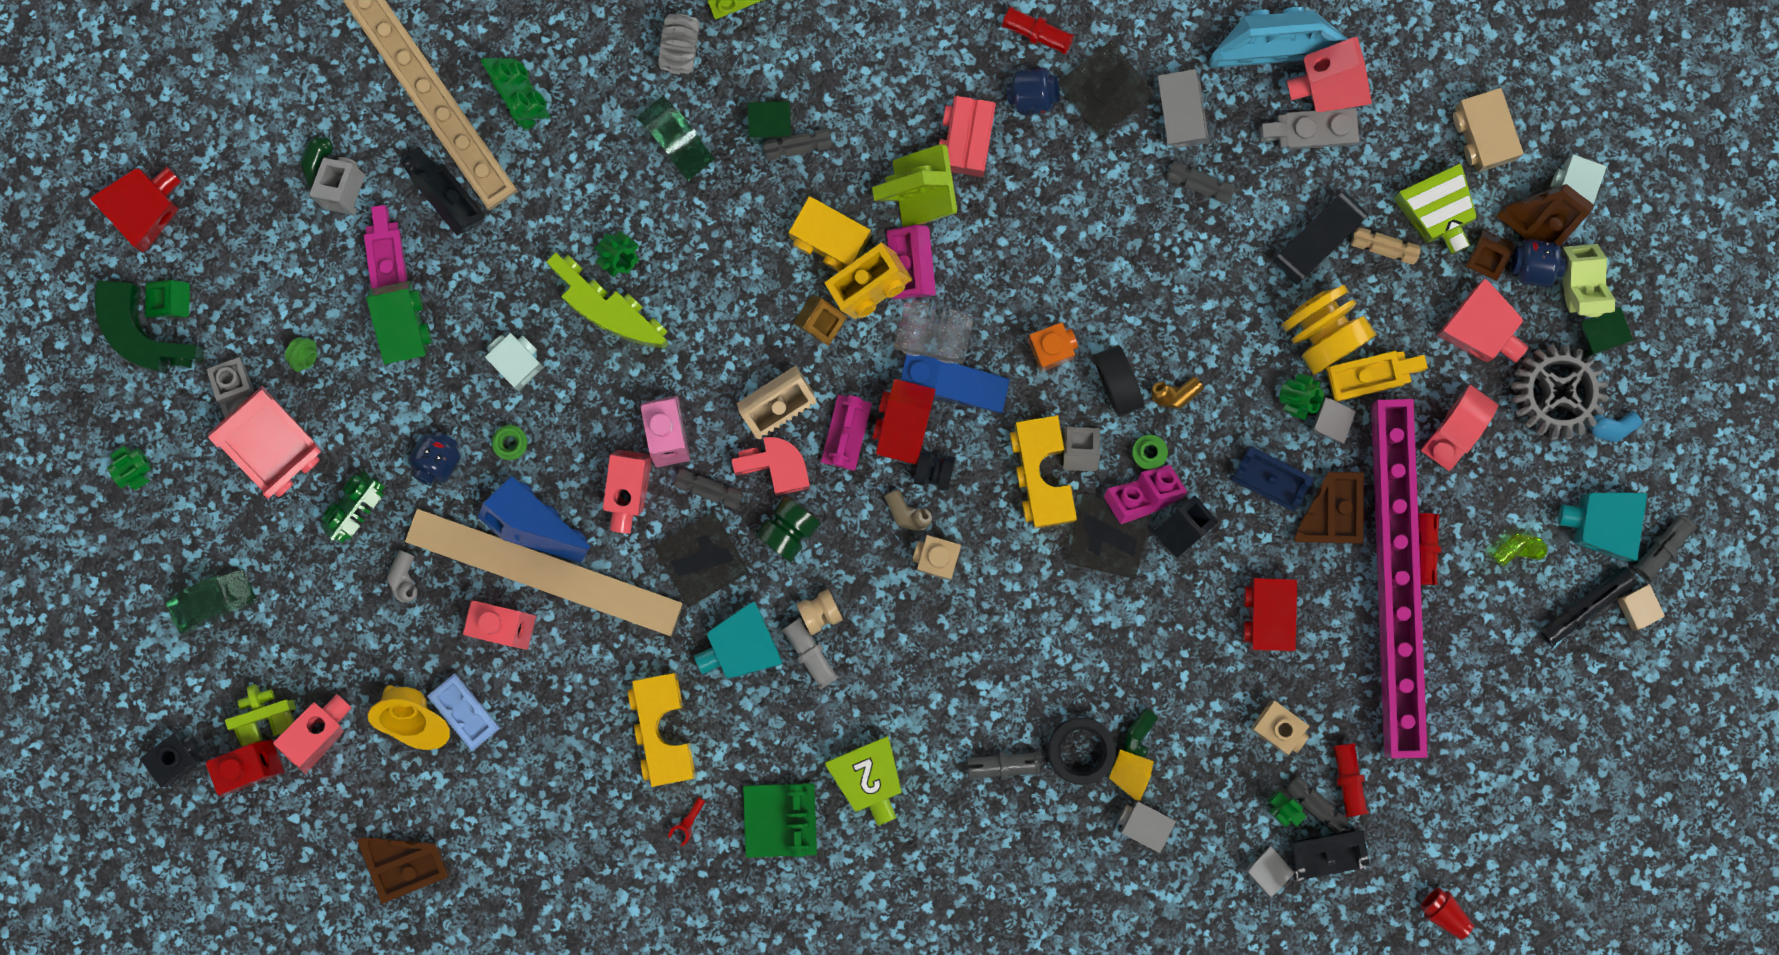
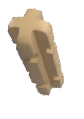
M1362 227L1355 229L1351 239V245L1360 249L1367 247L1370 252L1392 259L1399 257L1402 262L1408 264H1415L1421 252L1419 245L1410 242L1403 244V240L1378 232L1371 234V230Z

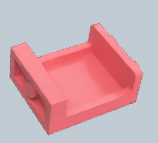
M263 386L258 388L208 434V438L217 448L220 446L263 491V495L267 499L273 494L277 497L283 495L294 484L290 480L300 470L304 474L307 473L320 461L317 457L321 452L320 446Z

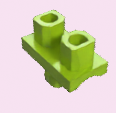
M252 684L247 687L248 697L237 700L240 710L252 707L253 711L225 720L227 729L235 730L241 746L244 747L263 741L258 722L269 719L273 735L279 736L294 722L291 711L297 709L294 700H283L265 706L264 702L275 699L273 690L260 692L258 686Z

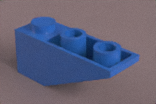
M512 476L483 503L478 514V518L504 541L581 563L591 547L580 531L571 529L566 525L554 508L544 505L534 496L532 489L527 484L518 482Z

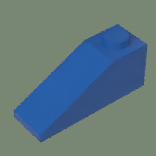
M909 352L906 354L901 377L902 381L936 389L934 399L1001 414L1003 413L1010 379Z

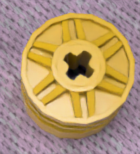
M1345 285L1317 294L1296 308L1290 318L1281 324L1285 332L1299 325L1302 327L1303 331L1291 339L1293 344L1310 339L1313 345L1301 357L1313 375L1323 371L1377 336L1365 316L1351 321L1345 316L1357 304L1354 299L1341 307L1337 304L1336 301L1349 292Z

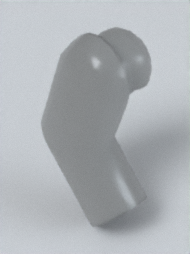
M398 550L387 575V582L397 600L403 603L412 602L417 597L418 592L408 572L415 556Z

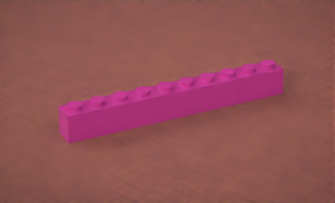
M1414 399L1377 400L1371 404L1384 758H1428Z

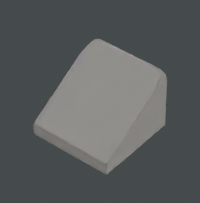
M1325 397L1322 407L1316 415L1311 432L1344 444L1356 411Z
M1065 427L1063 469L1097 471L1100 460V428Z
M1271 846L1245 869V872L1270 898L1295 873Z

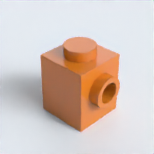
M1063 322L1032 333L1028 337L1029 345L1040 372L1072 361L1075 357L1074 350L1078 349L1077 340L1072 329L1066 330Z

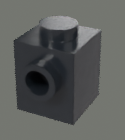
M1194 495L1153 532L1158 536L1162 544L1177 558L1203 537L1218 521Z
M183 732L171 734L140 758V761L160 787L171 786L204 760L198 754L201 748L197 741L190 734L185 736Z

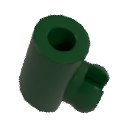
M314 137L309 140L301 157V166L309 189H312L322 157L332 153V142L327 137Z
M1143 709L1129 727L1123 751L1143 758L1146 757L1148 748L1140 743L1158 720L1152 711Z

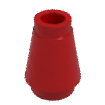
M1436 888L1423 900L1420 908L1424 912V917L1432 923L1456 936L1459 940L1466 938L1472 932L1474 924L1449 891L1444 892L1441 888Z

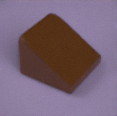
M1483 229L1465 267L1498 281L1514 251V243Z

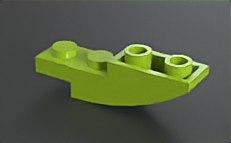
M555 252L546 262L570 286L561 296L564 301L594 325L617 337L640 345L665 349L669 345L668 341L664 338L668 331L654 318L648 322L639 313L643 307L630 294L627 293L622 297L615 291L605 300L604 297L608 293L594 279L587 283L579 275L583 269L569 255L562 259Z

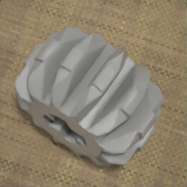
M679 13L678 15L669 14L665 18L658 59L661 70L679 75L680 73L689 74L693 70L700 23L697 18Z

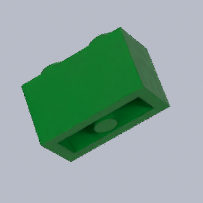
M411 280L369 289L366 299L384 365L426 356L428 344H432V336L428 323L422 324L419 311L423 310V301L419 289L413 290Z

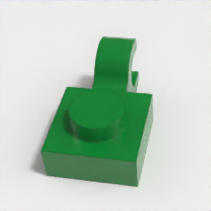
M1275 791L1267 799V802L1273 807L1269 813L1284 827H1287L1289 824L1297 827L1307 817L1302 812L1303 807L1293 797L1288 799L1280 791Z

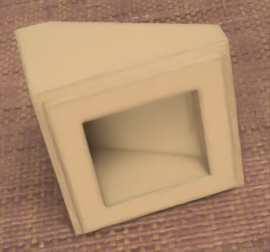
M1650 584L1617 598L1631 631H1638L1665 617Z

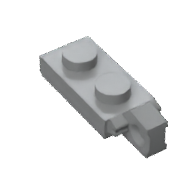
M1356 108L1326 112L1305 111L1286 113L1277 116L1278 122L1261 124L1262 126L1260 127L1261 142L1279 140L1280 148L1287 147L1288 150L1349 146L1359 143Z

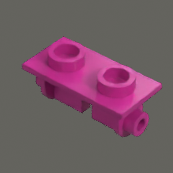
M838 394L821 463L855 471L872 403L863 401L859 397L851 395L847 397Z

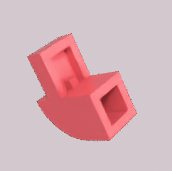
M1469 385L1449 409L1444 421L1423 445L1421 451L1450 472L1482 435L1499 405L1475 387Z
M775 437L763 438L766 452L760 453L759 448H751L739 451V458L731 459L736 476L770 469L776 496L811 489L806 464L801 453L786 440Z

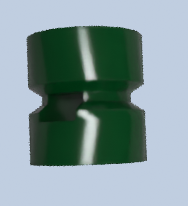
M785 496L774 510L775 520L767 519L755 536L791 563L803 548L800 540L802 538L809 539L821 523Z

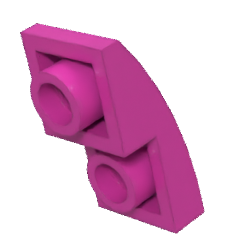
M1171 465L1141 472L1137 481L1108 488L1104 498L1119 523L1123 524L1154 513L1186 496L1187 490Z

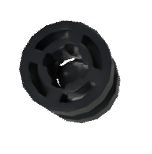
M921 450L914 484L920 486L932 484L938 490L948 492L956 457L945 455L940 458L935 457L932 452ZM936 463L933 478H930L932 465Z

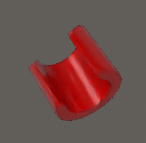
M699 797L697 798L683 821L676 823L670 829L669 839L673 836L676 829H681L686 834V838L680 846L685 845L691 839V826L705 804L704 800Z

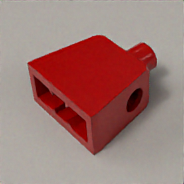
M165 167L153 179L140 168H137L93 195L90 200L134 248L144 253L177 213L178 207L167 195L182 181L169 167Z
M274 740L252 743L206 761L205 763L217 795L224 797L285 773L277 748L273 744ZM260 753L263 755L265 759L266 766L262 763Z

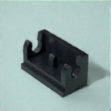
M1353 829L1339 834L1332 833L1288 842L1296 881L1367 868L1369 858L1364 830Z

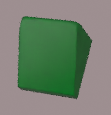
M175 280L146 282L145 317L184 318L189 316V283Z

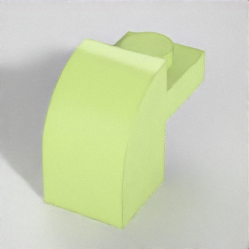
M1599 245L1563 247L1562 256L1567 258V264L1562 279L1565 301L1569 312H1578L1579 315L1587 317H1598L1603 313L1615 312V298L1606 285L1607 258Z

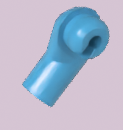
M1635 411L1629 412L1618 421L1605 418L1604 415L1594 414L1593 417L1597 424L1589 427V429L1592 430V434L1598 439L1618 442L1642 426L1643 422Z

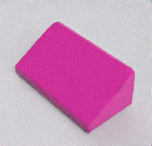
M911 225L886 230L888 247L896 252L912 278L905 285V289L893 297V300L936 295L929 228L922 225Z

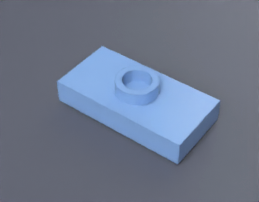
M456 673L427 696L471 751H474L501 729Z

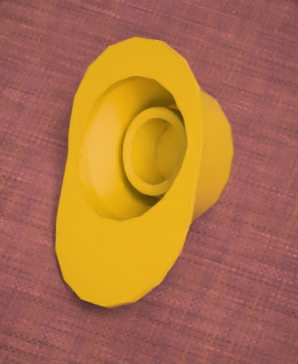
M388 685L383 691L381 700L373 705L368 712V721L375 729L389 734L416 749H438L445 745L450 738V728L445 720L428 709L426 698L415 688Z

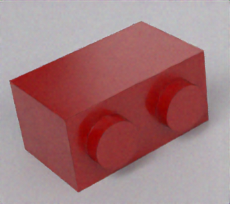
M894 379L891 392H883L879 412L885 413L884 420L877 419L872 439L879 440L876 455L917 465L936 389Z
M1251 579L1250 586L1244 587L1243 603L1244 607H1249V621H1244L1243 643H1249L1248 650L1296 651L1297 580Z

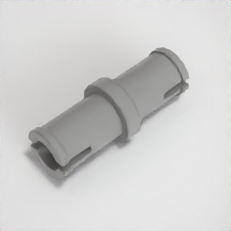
M801 618L781 630L799 655L797 658L798 662L805 664L820 690L839 678L822 654L823 647L820 643H815L802 623Z

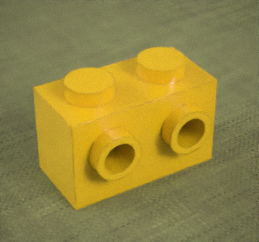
M881 242L824 283L840 310L850 317L857 319L858 317L863 318L875 311L876 305L885 298H892L900 294L912 278L896 252Z

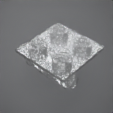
M912 300V303L905 302L894 349L901 350L912 356L924 355L937 358L944 363L956 362L963 364L974 317L968 316L966 311L950 309L948 322H944L947 307H943L940 321L934 319L937 305L933 304L931 317L927 318L930 304Z

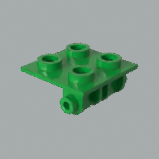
M482 58L480 60L498 94H501L500 98L506 102V108L510 109L509 112L518 127L522 126L524 131H527L536 125L535 120L551 118L546 109L547 104L544 97L533 88L528 79L529 73L521 62L517 61L516 58Z
M364 470L359 476L354 474L343 488L345 494L338 504L333 502L322 515L321 520L324 522L321 527L332 541L337 539L341 543H344L346 539L350 540L360 527L357 522L351 519V516L363 523L365 520L355 511L359 507L367 514H370L371 511L361 503L365 502L374 508L384 496L382 491L385 486L376 479H372Z
M814 783L743 786L746 858L817 855Z

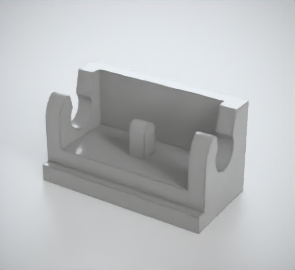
M1192 69L1159 75L1158 81L1168 145H1174V148L1209 144L1200 75L1197 70Z

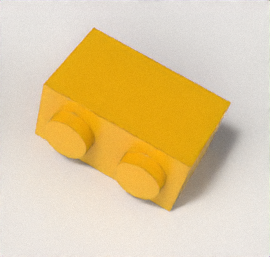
M810 196L788 232L790 239L794 240L793 247L807 255H811L812 251L825 257L823 260L825 265L838 272L859 258L871 237L870 229Z

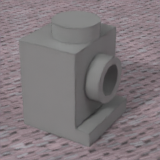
M338 157V160L323 158L309 196L324 210L355 216L357 209L354 205L365 174L358 168V163L349 158Z

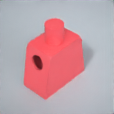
M1358 37L1347 39L1306 55L1303 58L1306 75L1286 80L1291 101L1311 96L1315 111L1317 112L1372 104L1366 65Z
M1485 278L1475 286L1437 334L1441 339L1484 362L1493 360L1499 352H1502L1516 363L1529 348V346L1513 335L1522 324V317Z
M620 449L610 454L603 510L612 512L610 531L630 534L633 515L638 516L644 511L652 465L650 454ZM621 489L627 490L630 493V501H625L621 497Z
M471 600L462 635L528 650L536 615ZM520 624H521L520 633H519V635H518V629H519V626H520Z
M337 694L322 709L314 702L273 744L306 775L343 734L344 730L338 723L352 707ZM316 724H325V728L321 733H312V728Z

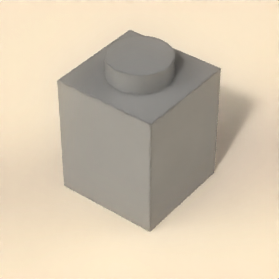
M1135 800L1132 806L1125 805L1117 823L1122 825L1120 833L1161 853L1176 821Z

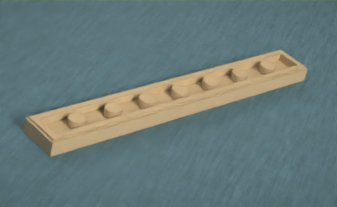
M343 0L489 211L518 192L385 0Z
M419 509L416 510L405 540L406 543L671 637L683 603L524 546L504 541L501 538Z

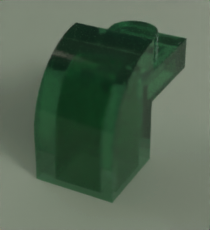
M664 96L636 117L649 136L666 153L687 181L715 160L700 140L699 135Z
M240 569L220 577L216 575L201 581L173 596L166 602V605L181 635L209 625L224 614L252 605L257 599L244 570Z

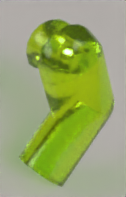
M1515 534L1491 555L1501 567H1505L1516 556L1533 558L1535 560L1543 559L1548 552V548L1543 540L1537 536Z

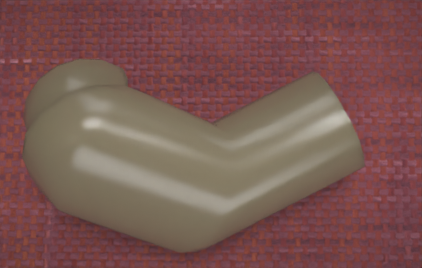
M900 489L884 496L898 526L913 531H922L931 524L932 515L930 511L925 508L918 509L907 506Z

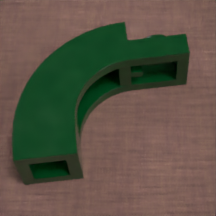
M97 280L95 292L97 321L105 339L123 358L149 371L167 374L168 361H170V366L178 368H192V363H203L205 350L197 345L156 342L147 336L139 320L140 287L132 283Z

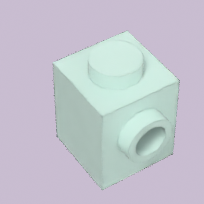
M1572 155L1565 161L1563 169H1557L1550 188L1553 189L1567 184L1594 204L1607 166Z
M511 333L507 337L499 336L489 345L488 350L490 353L485 357L518 391L544 368L533 356L537 349L523 335L518 340Z

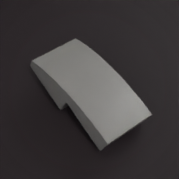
M240 357L206 369L216 401L221 405L224 418L255 392Z

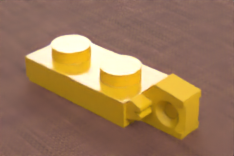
M1393 351L1326 368L1333 400L1339 402L1402 387L1412 382L1410 374L1425 371L1428 367L1425 355L1406 359L1404 351L1398 353Z

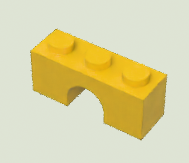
M1058 415L1016 422V431L1010 432V440L1013 453L1019 452L1022 466L1016 467L1019 488L1026 487L1028 501L1022 502L1025 522H1032L1033 529L1075 522L1077 517L1071 485L1061 487L1050 486L1043 481L1039 472L1040 463L1045 457L1060 454L1064 451Z
M677 673L632 681L633 689H628V698L631 710H637L640 724H635L634 730L638 746L644 745L646 759L641 760L644 781L650 780L651 787L695 779L696 774L690 743L670 745L659 734V722L663 715L669 711L683 708Z

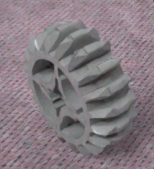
M1550 345L1546 349V354L1541 349L1533 352L1535 361L1529 357L1522 361L1527 370L1518 369L1515 371V376L1523 382L1511 384V389L1520 391V395L1511 398V402L1513 404L1522 403L1523 408L1516 411V415L1520 417L1527 414L1530 417L1525 421L1524 426L1526 428H1530L1537 423L1536 435L1542 436L1549 428V438L1551 440L1557 439L1560 431L1562 437L1568 440L1572 438L1573 431L1579 436L1586 432L1584 424L1589 427L1597 424L1593 415L1604 414V409L1597 405V403L1608 401V396L1599 393V390L1607 387L1608 383L1607 381H1597L1596 377L1603 373V369L1591 370L1590 366L1595 361L1593 357L1581 361L1583 350L1577 349L1570 356L1569 345L1561 346L1559 354L1555 345ZM1548 365H1562L1573 371L1564 378H1560L1553 373L1548 374L1543 368ZM1535 378L1538 380L1537 384L1543 391V398L1538 405L1533 394ZM1580 380L1583 382L1585 389L1583 406L1580 404L1582 400L1576 393V386ZM1568 383L1564 387L1565 393H1563L1566 397L1550 402L1555 397L1553 392L1557 391L1553 387L1556 388ZM1556 406L1561 407L1566 412L1571 411L1575 417L1571 420H1556L1546 414Z

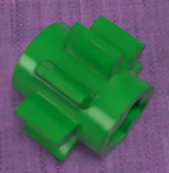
M619 231L616 236L605 234L598 246H595L600 256L595 263L603 270H606L612 277H615L618 272L629 274L636 262H639V258H637L634 252L638 249L639 245L622 231Z
M1301 373L1297 374L1296 381L1287 380L1282 385L1279 395L1280 402L1285 405L1283 411L1303 420H1306L1308 412H1318L1324 401V392L1319 388L1320 382L1313 380L1312 376Z
M123 446L110 454L114 462L107 466V470L121 489L129 485L130 489L134 488V490H137L150 482L145 474L152 470V466L141 449L137 447L131 451L129 447Z

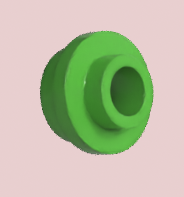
M298 337L289 344L285 352V360L289 363L291 369L300 372L314 364L317 358L316 342L310 338L303 339Z
M502 426L493 435L492 448L496 455L504 460H516L527 449L528 440L526 434L517 426ZM514 437L516 439V446L510 450L506 449L504 446L505 439Z
M1156 435L1142 436L1133 446V459L1142 469H1157L1167 459V445ZM1146 446L1155 447L1157 450L1155 458L1150 459L1144 455V448Z

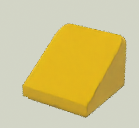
M1120 750L1109 779L1133 799L1140 802L1149 782L1154 761Z

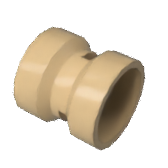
M829 589L820 592L814 600L809 601L805 599L796 604L811 635L820 632L822 626L828 623L834 625L843 621Z

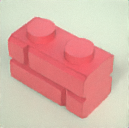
M954 96L953 106L946 105L942 126L949 127L947 140L940 139L939 144L947 145L951 172L984 177L996 103Z

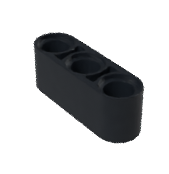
M1344 190L1272 261L1298 285L1369 214Z

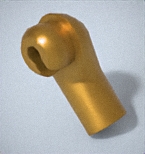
M1195 376L1191 377L1181 387L1166 385L1165 382L1160 381L1152 386V400L1162 407L1180 409L1202 392L1204 387Z

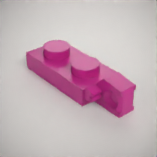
M385 205L371 207L373 226H366V234H364L371 289L408 281L402 235L398 223H390L388 207Z

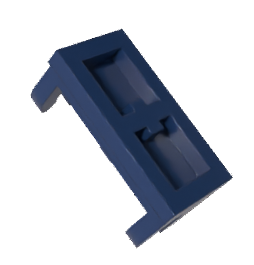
M1252 446L1246 449L1231 479L1232 482L1292 512H1295L1300 507L1305 492L1310 488L1314 480L1308 474Z

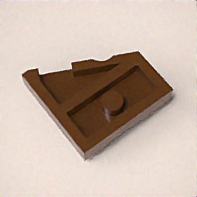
M1564 184L1505 205L1499 211L1497 217L1526 239L1554 242L1560 247L1589 215L1595 205L1569 185Z
M1327 472L1293 537V543L1363 544L1364 472Z
M368 837L357 840L381 904L450 877L438 843Z

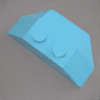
M1304 7L1287 8L1283 10V13L1270 14L1269 10H1255L1249 12V16H1244L1213 52L1209 60V68L1304 61L1303 58L1306 55L1345 41L1348 38L1315 11H1304Z

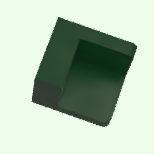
M790 101L748 103L750 144H763L764 138L791 136Z
M1621 307L1615 309V312L1603 313L1601 316L1592 317L1581 322L1583 333L1590 348L1584 351L1586 358L1633 341Z

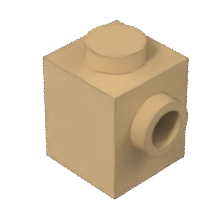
M927 535L925 543L917 542L912 561L919 563L918 572L951 581L961 545Z
M1269 701L1250 728L1251 731L1285 755H1289L1292 750L1298 753L1309 738L1305 733L1309 725L1276 701Z

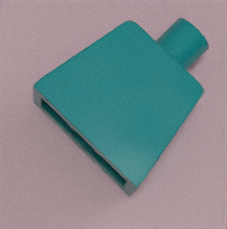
M1647 493L1584 494L1581 497L1580 507L1561 505L1558 514V525L1576 528L1574 539L1576 545L1621 561H1636L1638 559Z
M755 601L707 632L706 634L712 647L694 655L702 675L722 667L727 679L784 664Z

